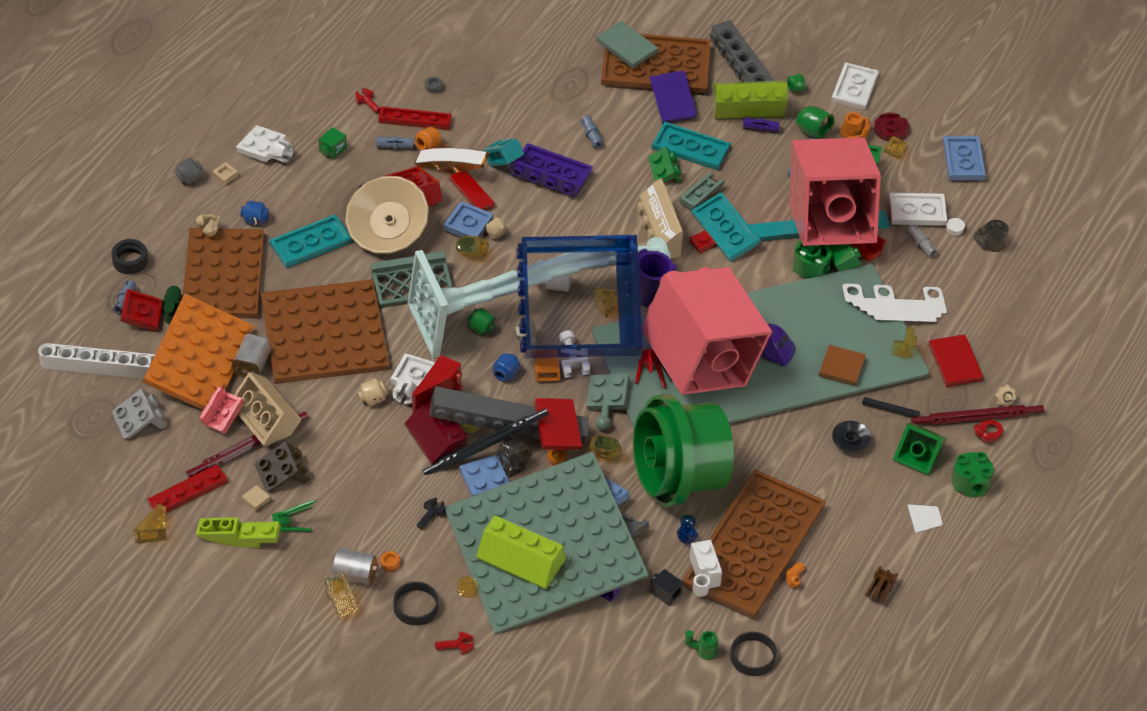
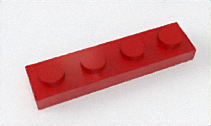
M215 465L148 498L147 502L156 516L159 517L227 483V477L220 467Z

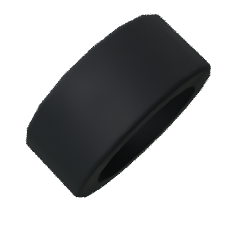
M125 239L116 243L112 248V263L114 268L120 273H139L148 264L147 249L141 241ZM127 252H135L141 255L133 261H124L119 258Z

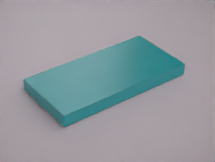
M664 122L651 145V150L659 151L667 147L671 152L674 151L679 159L718 171L731 148V143Z
M722 192L691 210L694 218L715 241V244L729 262L734 261L761 244L759 237Z
M336 214L269 240L270 246L285 268L353 243V239Z

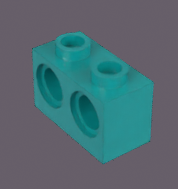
M517 138L498 140L482 150V152H486L485 158L489 166L506 165L524 155L522 145Z

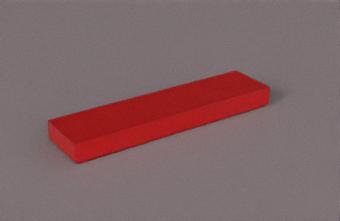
M381 106L378 123L450 130L452 113Z

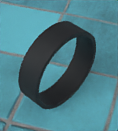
M415 581L402 585L395 592L393 597L394 613L403 623L413 626L423 625L433 620L437 615L439 599L437 592L432 586L424 582ZM418 590L431 595L436 604L428 614L413 617L402 613L398 609L396 602L404 593Z
M753 631L742 633L732 643L731 663L737 671L744 675H764L775 664L776 646L772 639L763 633ZM745 641H759L770 648L773 658L762 667H748L736 659L734 649Z

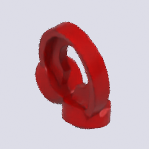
M995 420L983 421L980 425H974L973 428L975 435L985 443H993V441L1000 438L1003 432L1002 425ZM989 425L997 428L996 432L984 433Z

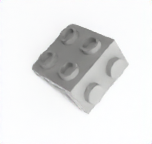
M141 388L113 410L112 414L123 438L126 440L130 439L149 423L154 424L161 430L167 426L166 415L159 407V400L153 393L149 394Z

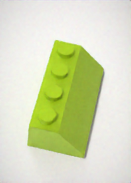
M787 82L714 83V119L784 117L788 100Z
M496 515L493 516L483 531L476 556L478 560L546 590L567 559L563 545Z

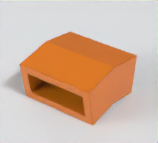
M534 358L536 382L560 381L558 358Z

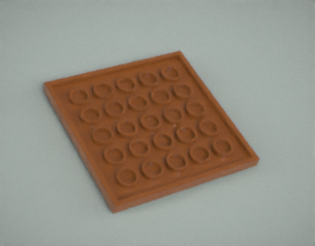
M373 279L260 292L267 339L271 344L270 358L274 384L390 370Z

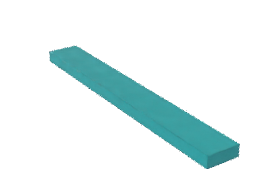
M885 210L879 211L878 229L889 228V221ZM794 220L748 224L761 241L800 237Z

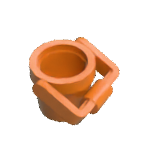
M849 112L846 114L841 125L840 135L842 138L865 137L866 140L871 123L867 117L863 118L857 112Z

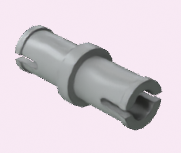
M916 224L908 228L907 233L916 241L917 247L927 254L928 258L934 257L938 253V249L929 241L930 238L924 235Z

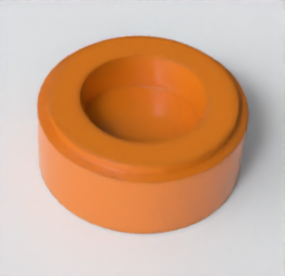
M549 450L547 460L553 466L566 462L567 452L566 450Z
M393 551L383 553L380 557L381 568L387 572L396 571L400 567V556Z

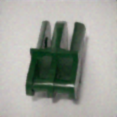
M175 285L167 289L164 299L161 300L162 313H165V322L169 325L183 298L180 288Z

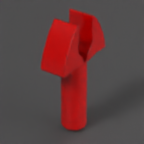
M362 88L363 95L356 91L357 105L366 103L376 114L380 112L381 108L371 99L374 97L373 91Z
M459 632V637L456 640L435 642L434 646L436 650L457 648L461 650V655H465L474 649V643L464 644V642H473L474 637L468 633Z

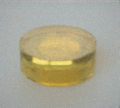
M463 577L458 581L457 591L461 596L472 597L477 593L478 583L474 578Z

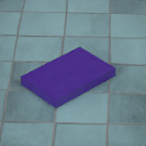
M684 70L650 77L651 87L662 124L664 122L673 123L697 118Z

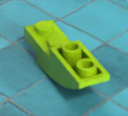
M238 517L200 518L196 536L229 546L260 548L261 543H277L281 525L279 522H240Z

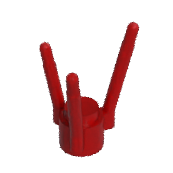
M650 348L643 350L641 359L638 360V369L634 383L638 384L642 366L649 369V373H653V367L656 366L662 387L666 388L660 360L657 359L656 353Z

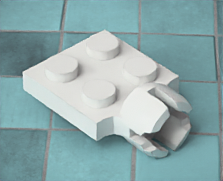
M258 125L236 146L238 153L267 162L269 159L288 162L294 152V149L291 147L293 144L287 141L286 135Z
M405 353L390 380V384L395 385L393 398L400 404L406 398L404 405L411 404L412 393L435 362Z

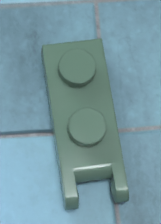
M709 172L680 197L679 202L693 210L723 187L725 181L721 179L717 183L711 180L714 174Z

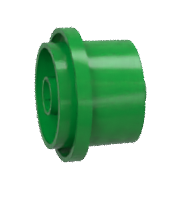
M670 394L655 395L647 401L644 409L639 412L633 431L634 463L639 481L645 492L652 496L659 505L671 507L682 505L688 498L689 493L723 489L728 484L733 470L734 445L729 421L718 404L681 405L678 399Z

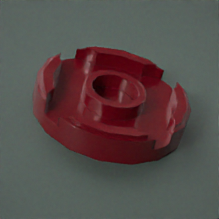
M883 113L874 121V132L880 139L887 142L901 141L909 133V122L905 117H900V114Z

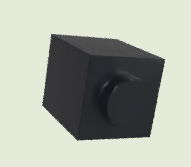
M663 569L659 574L656 573L650 581V593L668 606L682 594L683 581L666 569Z

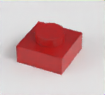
M706 230L691 236L689 242L699 254L715 247V241Z

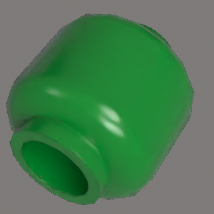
M475 308L467 318L469 328L480 336L486 333L490 334L496 327L494 324L495 316L485 308Z

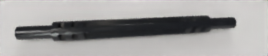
M544 408L530 416L526 415L439 459V462L423 469L425 475H429L443 468L445 470L533 426L532 423L548 416L549 412L547 408Z

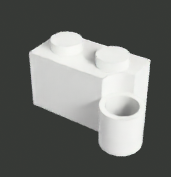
M711 540L691 543L690 560L696 575L693 581V593L696 596L703 597L708 594L709 588L721 585L722 570Z

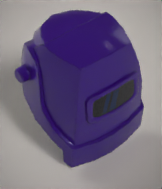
M770 323L768 326L772 333L761 357L780 363L781 366H786L793 358L796 347L788 334L780 326Z

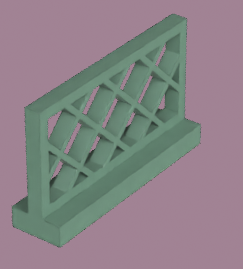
M445 251L425 254L432 271L443 268L444 273L441 276L434 273L438 284L441 282L447 285L448 288H453L446 264ZM414 256L371 263V277L374 281L380 307L408 303V297H404L400 293L404 288L408 291L410 289V286L407 284L411 280ZM404 274L408 278L403 283L396 279V277ZM385 277L389 279V281L384 286L383 284L378 282L377 278ZM392 282L401 286L397 292L388 288ZM385 291L393 295L390 300L383 301L382 295Z

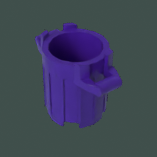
M645 248L640 250L639 253L630 251L622 261L634 273L631 285L632 294L635 297L634 300L645 307H649L653 302L660 286V280L664 274L676 271L677 267L664 253L648 251Z

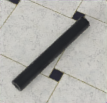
M864 397L862 401L863 405L909 417H919L920 411Z

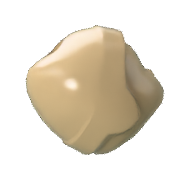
M496 217L486 224V231L491 239H497L505 234L506 226L500 218Z

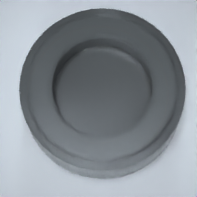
M429 77L425 81V89L432 94L439 93L443 89V82L438 77Z

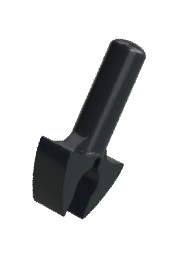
M437 498L430 499L424 503V509L427 512L417 523L419 529H423L433 516L443 517L444 501L439 507L434 509L433 507L437 504Z

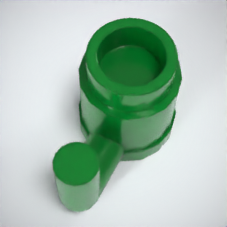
M690 630L686 631L685 645L697 649L700 658L712 660L717 656L719 641L715 632L705 631L702 633L699 641L693 640L694 633Z

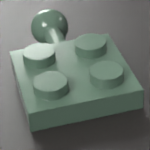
M629 374L591 375L586 407L588 411L602 410L601 416L596 420V427L600 431H607L611 427L609 410L626 409L630 381Z

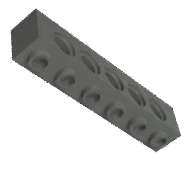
M731 20L712 25L711 42L715 43L719 53L724 56L727 64L734 70L736 77H739L742 82L774 81Z

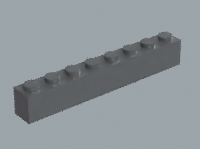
M435 387L431 398L429 417L497 431L526 415L530 416L536 413L534 406ZM576 415L583 447L587 437L588 417ZM537 421L532 423L533 426L515 435L540 439Z

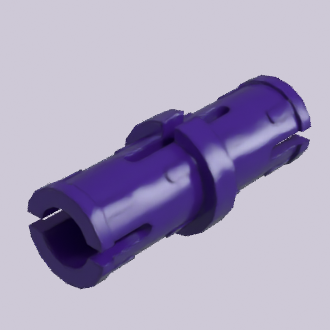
M744 117L743 128L756 129L759 132L764 130L778 133L780 121Z

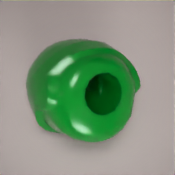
M801 74L788 76V89L791 92L803 91L806 88L804 76Z

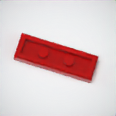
M465 169L449 176L452 184L472 206L485 211L495 207V202Z

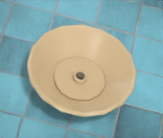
M382 176L366 182L353 194L347 205L345 223L350 237L361 248L375 254H392L408 248L420 238L428 223L429 206L424 193L414 182L399 176Z

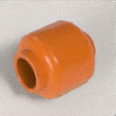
M427 127L416 134L415 144L419 150L437 149L442 144V137L436 128Z

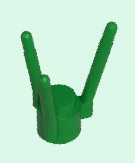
M313 499L287 510L273 513V522L280 523L281 533L286 531L311 532V528L287 527V525L291 524L289 515L311 508V505L316 503V500Z

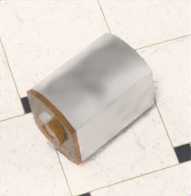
M246 334L233 360V373L243 378L249 372L260 375L271 351L269 340L264 337Z
M338 548L332 569L334 579L372 586L375 577H378L377 556Z

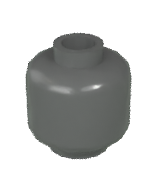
M188 158L176 166L177 170L175 173L182 184L191 185L202 178L201 171L204 169L198 160L194 161L192 158Z

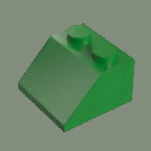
M907 423L892 460L929 475L941 455L947 437L914 423Z

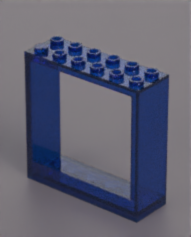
M637 235L522 237L521 243H518L516 248V259L520 260L517 267V278H521L518 285V297H521L518 312L519 315H522L521 323H519V333L523 334L522 341H520V353H524V359L639 356L643 348ZM615 252L620 344L531 346L527 254Z

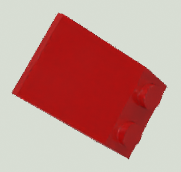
M419 166L385 175L399 176L414 182L424 193L429 207L443 202L439 180Z
M440 355L412 393V414L422 403L431 400L435 387L462 391L461 379L463 373L461 372V363Z

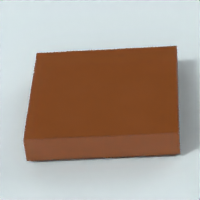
M829 345L819 377L856 386L866 354Z

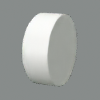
M951 218L947 221L946 231L953 236L963 234L965 223L961 219Z

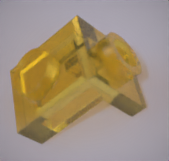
M906 327L904 341H894L892 355L911 357L913 347L917 345V336L914 335L913 327Z

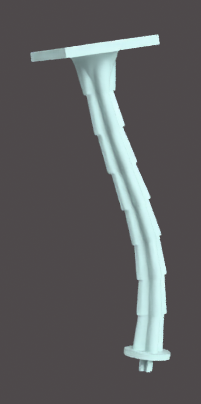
M653 237L647 242V245L598 246L578 252L570 251L546 261H538L516 271H509L486 281L481 280L461 288H440L423 250L415 251L407 304L432 358L440 357L446 316L448 314L460 311L467 306L493 301L494 298L521 292L524 288L552 281L553 278L579 273L581 270L605 268L608 266H625L622 261L630 251L639 253L640 250L645 248L648 251L664 253L670 259L671 252L668 251L666 242L662 238Z

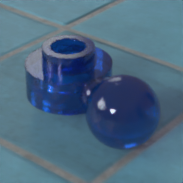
M688 514L681 518V526L676 532L678 539L685 544L693 543L698 537V533L694 529L696 519Z

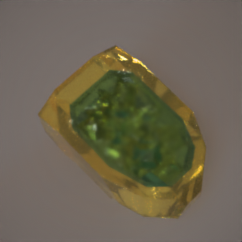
M463 236L456 240L455 248L463 255L484 258L488 253L489 244L487 239L482 237Z
M595 434L590 442L588 453L593 451L595 457L602 459L617 458L621 454V445L614 437Z

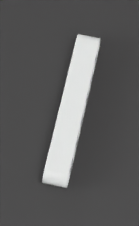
M50 343L43 344L38 349L40 365L45 369L144 379L155 354Z

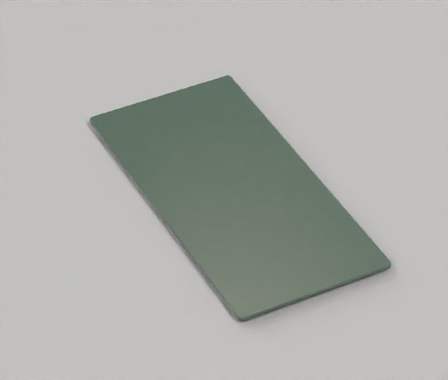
M872 264L747 292L766 323L780 326L788 334L796 350L793 358L786 366H781L780 363L766 360L760 356L747 385L744 387L681 395L674 382L669 381L661 367L666 388L662 387L656 366L653 367V373H649V369L642 366L638 384H635L638 360L641 359V353L645 349H652L640 330L646 316L602 325L592 329V334L609 373L629 374L630 381L625 410L633 429L639 412L644 409L647 401L655 395H673L681 405L716 403L723 409L730 424L926 377L929 374V370L903 321L875 320L873 315H868L867 311L860 310L859 306H853L852 302H846L843 284H858L862 288L864 298H876L873 287L884 284ZM850 286L847 288V292L851 295L859 293L856 287ZM886 288L878 289L880 295H889ZM829 345L866 354L856 386L819 377Z

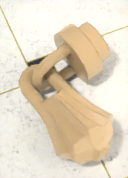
M201 214L196 218L197 226L204 228L203 232L205 235L213 237L217 232L220 216Z

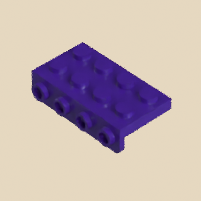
M529 143L522 150L524 155L510 163V174L573 197H577L593 172V166Z

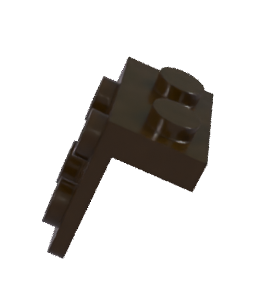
M285 441L255 463L267 492L274 491L292 477L297 478L304 484L311 480L308 474L309 468L301 458L303 454L298 447H293Z

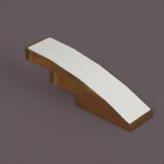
M461 148L426 149L419 151L414 164L420 168L433 166L435 170L451 168L454 173L484 168L490 154L484 151Z

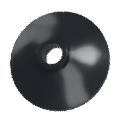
M843 421L834 427L832 440L841 450L855 453L863 451L869 446L871 433L860 422Z

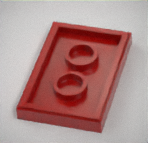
M965 334L929 340L928 345L946 387L983 381L982 372Z
M535 398V411L538 412L547 408L549 412L548 416L537 421L542 450L580 451L582 444L573 399Z

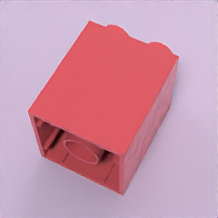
M865 137L792 140L789 208L803 246L877 243L881 174Z
M704 267L697 271H670L664 274L640 329L681 395L746 386L772 333V330L730 267L716 269Z

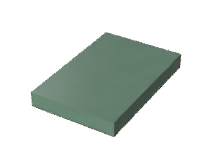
M623 21L618 22L596 37V41L631 68L636 67L658 52V47Z

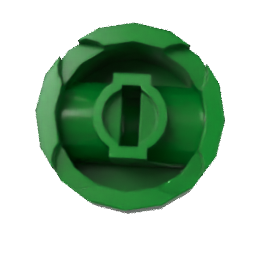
M801 240L797 242L793 258V271L807 279L827 274L830 269L832 256L830 245L803 246Z
M968 452L957 456L951 481L952 486L958 493L961 491L966 497L976 498L983 496L990 488L994 469L992 462L987 458V454L984 452Z

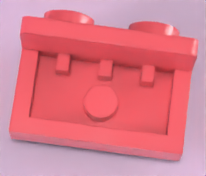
M219 386L212 394L206 408L202 411L200 420L207 428L226 434L245 401L240 397L227 393Z

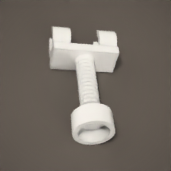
M569 330L562 332L559 338L561 344L566 346L569 356L568 360L561 361L563 377H571V369L581 368L583 375L590 374L588 357H576L573 343L576 341L574 332Z

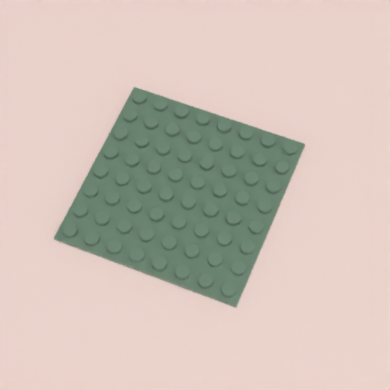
M593 451L444 507L495 635L649 577ZM494 515L563 545L567 559L546 590L476 558L483 531Z

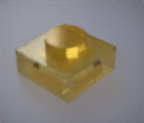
M892 136L886 144L884 152L900 159L907 150L909 143Z

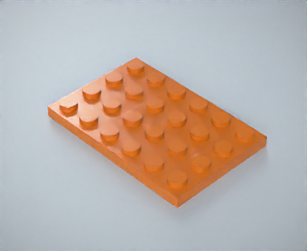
M184 294L142 383L204 410L212 394L219 386L224 390L226 389L239 361L237 359L234 367H232L233 360L245 335L252 333L254 325Z

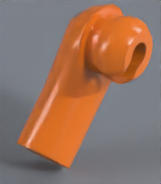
M798 562L786 572L787 584L792 588H796L801 583L798 575L805 570V565L802 562Z

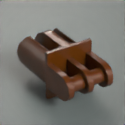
M879 566L874 573V579L865 596L870 598L876 586L873 600L877 601L884 590L880 603H884L889 592L892 591L898 573H890V570L887 569L885 571Z

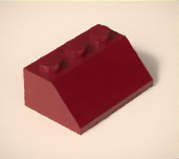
M431 400L422 403L405 422V427L430 464L433 465L439 462V459L467 446V436L457 422L429 417Z

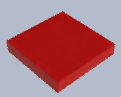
M127 289L120 321L157 332L162 311L161 300L163 299Z

